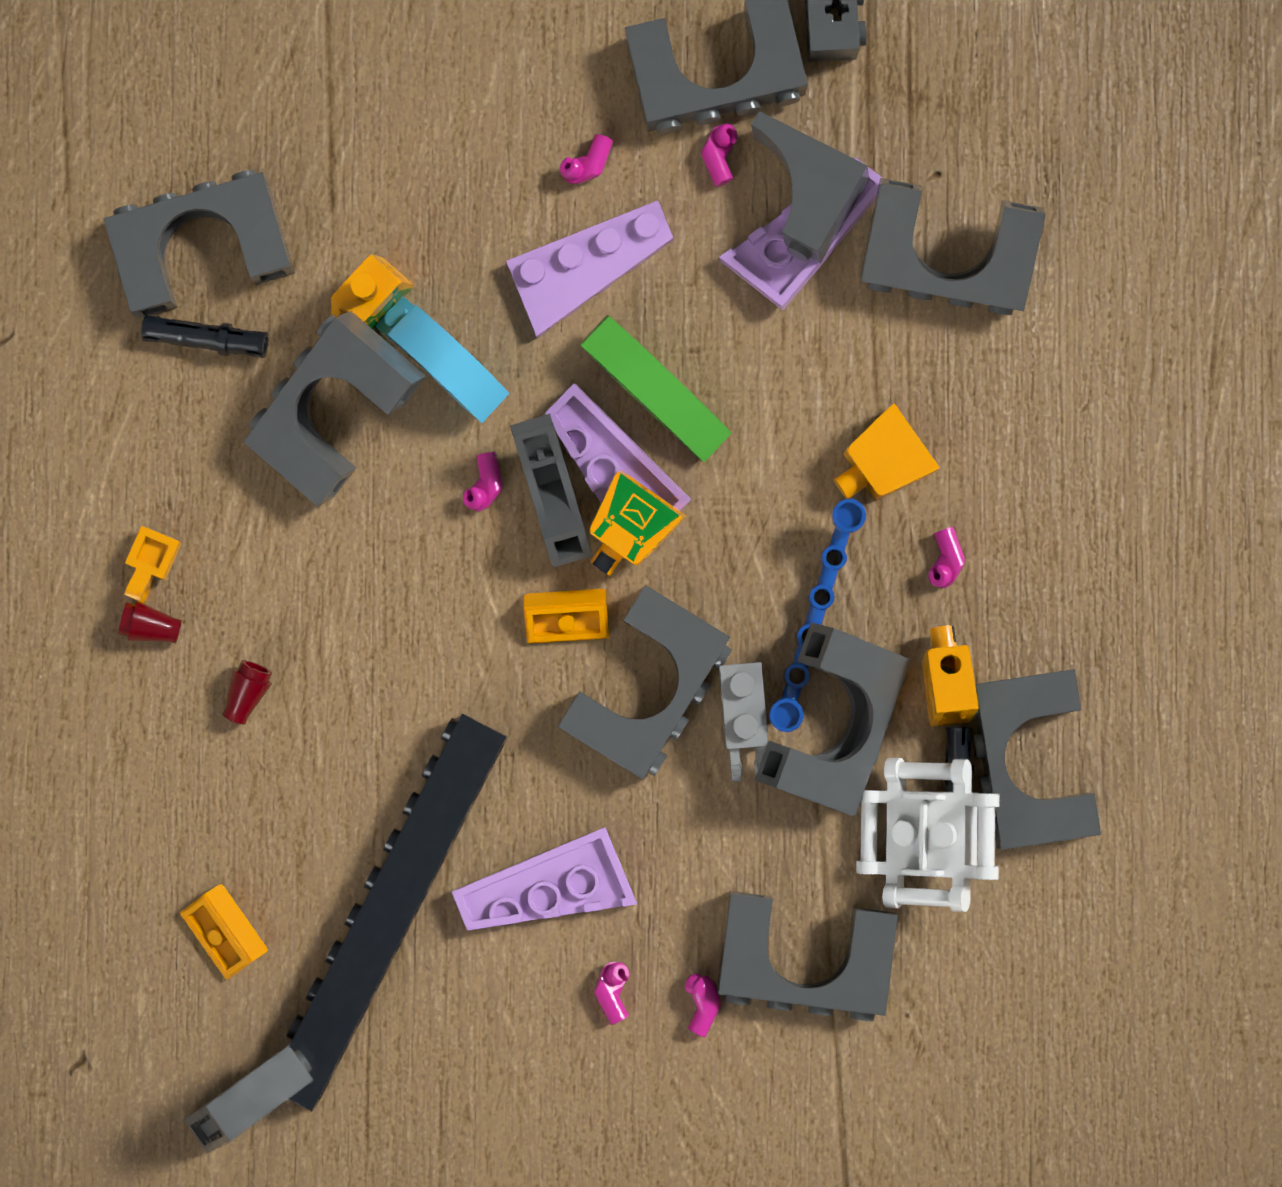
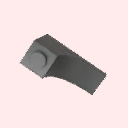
M759 111L751 124L754 139L770 149L779 158L792 182L791 210L782 230L784 243L788 246L787 251L802 261L807 262L811 258L821 263L869 181L868 166Z
M288 1045L183 1120L208 1154L231 1142L312 1082L313 1079L308 1073L311 1071V1066L299 1050L293 1052Z

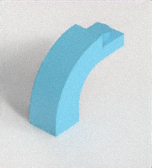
M402 296L375 325L384 336L423 368L460 406L480 423H483L510 394L460 343L416 304L413 305L405 297Z

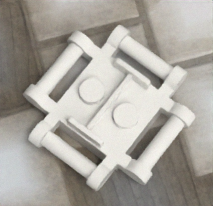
M887 758L884 765L887 791L864 790L861 801L860 860L856 861V873L886 875V884L882 895L883 904L886 908L899 909L902 905L950 907L953 912H966L970 905V879H999V866H994L995 807H999V794L971 793L972 770L968 759H954L952 763L904 762L902 758ZM905 779L952 780L953 792L905 791ZM878 803H887L886 861H877ZM977 807H978V845H977ZM904 876L952 878L951 890L904 888Z

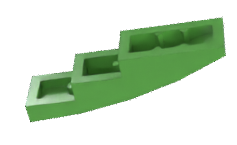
M606 315L579 344L635 401L639 402L700 461L705 462L732 434L700 400L609 315Z

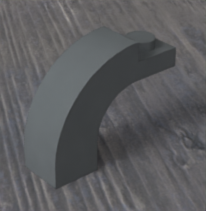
M547 414L510 425L552 567L593 556L551 415Z

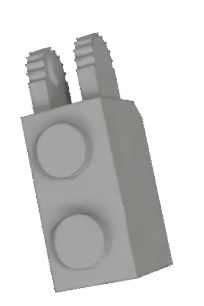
M761 662L719 666L725 749H729L732 782H740L743 775L739 748L755 747L756 760L754 761L755 774H757L765 752V746L768 744Z

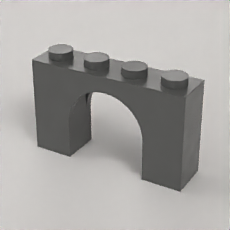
M744 1L743 12L754 60L743 78L724 88L712 89L701 87L688 80L682 74L674 58L665 18L625 27L626 45L647 132L657 130V134H668L681 129L680 124L696 121L697 125H706L720 120V115L736 111L738 116H744L758 112L761 109V105L776 102V105L781 107L799 102L800 96L806 94L808 83L788 1Z
M255 170L238 172L231 177L232 181L216 185V182L213 181L204 182L194 186L191 193L178 197L176 193L163 194L155 197L153 204L140 208L137 205L122 206L113 211V216L103 218L130 313L136 318L142 319L145 315L152 316L178 308L166 268V248L170 238L180 226L197 218H216L228 223L235 229L249 277L256 285L295 274L271 188L263 172L256 173Z
M880 178L860 274L861 282L868 283L867 288L885 293H890L892 287L908 290V296L921 300H932L933 295L948 297V303L966 308H971L973 302L989 305V311L1002 315H1012L1013 310L1024 312L1046 215L1042 207L1002 200L993 242L986 257L978 265L965 272L955 274L942 273L928 267L918 257L913 247V233L922 194L921 185Z
M352 311L337 317L331 315L322 323L317 331V335L320 336L319 340L313 348L311 346L307 347L294 362L297 370L290 379L288 377L284 378L275 387L271 394L275 400L268 409L263 408L254 416L249 423L252 431L244 440L247 446L318 507L333 499L356 469L351 462L321 437L313 424L310 402L312 393L319 381L326 377L345 380L355 386L389 415L406 404L426 377L425 374Z
M647 585L640 592L624 618V622L662 645L671 654L678 671V686L674 698L657 715L645 719H629L612 712L579 691L558 725L560 729L641 779H644L647 772L653 776L656 775L667 757L665 753L661 752V749L669 737L677 741L689 719L682 716L690 702L699 705L711 684L704 681L712 667L719 670V666L725 663L733 650L726 646L730 636Z
M811 622L797 662L830 674L842 683L850 700L848 726L841 739L832 748L820 754H805L768 741L755 780L855 817L863 799V793L870 773L877 762L884 734L891 723L898 695L905 684L911 659L838 629Z
M1075 669L975 684L979 709L973 718H976L978 734L972 735L975 758L982 759L985 775L979 776L980 793L999 794V807H995L996 848L1004 850L1101 835L1095 793L1087 792L1036 799L1026 795L1014 785L1005 765L1007 743L1013 732L1021 724L1036 717L1081 711Z
M730 891L717 989L718 994L726 995L725 1002L750 1005L751 998L767 1000L768 1008L786 1011L792 1010V1004L809 1006L808 1013L824 1016H833L834 1009L850 1011L849 1018L862 1021H874L875 1015L886 1016L898 918L896 913L853 907L848 949L841 967L830 978L822 982L798 984L781 976L772 966L768 956L767 943L773 902L772 897Z

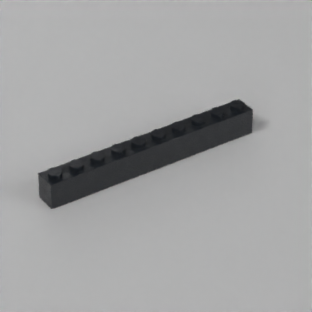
M462 714L459 720L452 717L441 737V740L447 743L440 757L433 754L422 773V777L428 779L422 792L418 794L414 791L402 812L408 816L402 830L399 831L394 828L384 846L383 851L389 853L383 867L380 868L375 865L364 885V888L370 892L363 905L355 903L344 924L350 927L344 942L336 940L325 960L331 967L324 980L319 977L315 979L306 996V1000L312 1003L305 1017L298 1014L286 1037L292 1039L289 1046L293 1052L299 1050L308 1060L311 1066V1071L308 1073L313 1079L312 1082L291 1096L289 1100L310 1111H313L321 1100L508 739L507 735L466 714Z

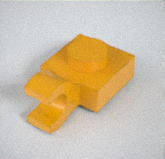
M141 525L125 561V564L135 568V572L124 595L145 603L151 590L154 576L166 581L182 543Z

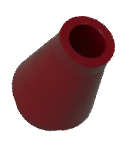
M139 601L136 602V605L126 602L118 635L127 636V641L170 642L176 644L182 620L173 618Z
M241 660L239 667L233 668L223 716L232 722L245 725L250 714L272 685L269 681L272 672L257 663Z

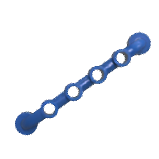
M855 499L840 501L832 511V522L835 529L830 545L821 554L820 561L823 567L817 586L808 595L810 608L804 626L796 633L798 646L792 665L787 667L784 672L786 685L781 700L776 701L769 712L771 724L782 732L796 730L803 721V709L798 703V698L802 687L809 681L810 673L808 670L809 666L797 662L804 644L801 637L802 632L809 629L811 622L822 625L826 609L834 602L833 587L838 571L847 561L845 549L850 533L858 531L866 520L864 506ZM835 551L840 555L841 562L839 565L832 566L827 562L826 555L828 552ZM823 590L828 594L829 600L827 604L819 605L815 602L814 594L816 591ZM794 668H798L804 673V680L800 684H794L789 679V673Z

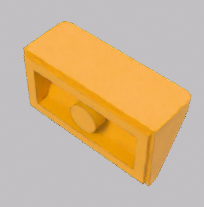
M605 589L527 593L524 595L527 644L609 638Z
M222 884L209 890L180 912V915L226 981L268 951L262 939Z

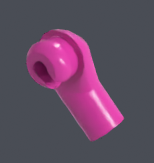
M727 123L712 129L701 150L703 161L715 187L725 185L734 179L726 158L736 142L738 134L735 127Z
M594 134L587 155L574 159L570 157L565 158L561 162L559 169L566 182L581 184L599 177L603 172L613 140L600 134Z
M487 452L476 456L480 478L471 489H466L463 494V502L469 509L482 511L488 508L502 491L503 484L496 452Z
M954 527L934 533L941 554L933 567L930 568L928 578L930 583L936 587L946 588L952 585L965 564V557Z
M622 962L608 963L601 970L594 988V994L611 1025L629 1016L619 997L630 974L628 967Z
M694 973L685 982V990L687 993L692 994L697 1007L687 1028L702 1037H706L720 1010L721 1000L714 981L708 976Z

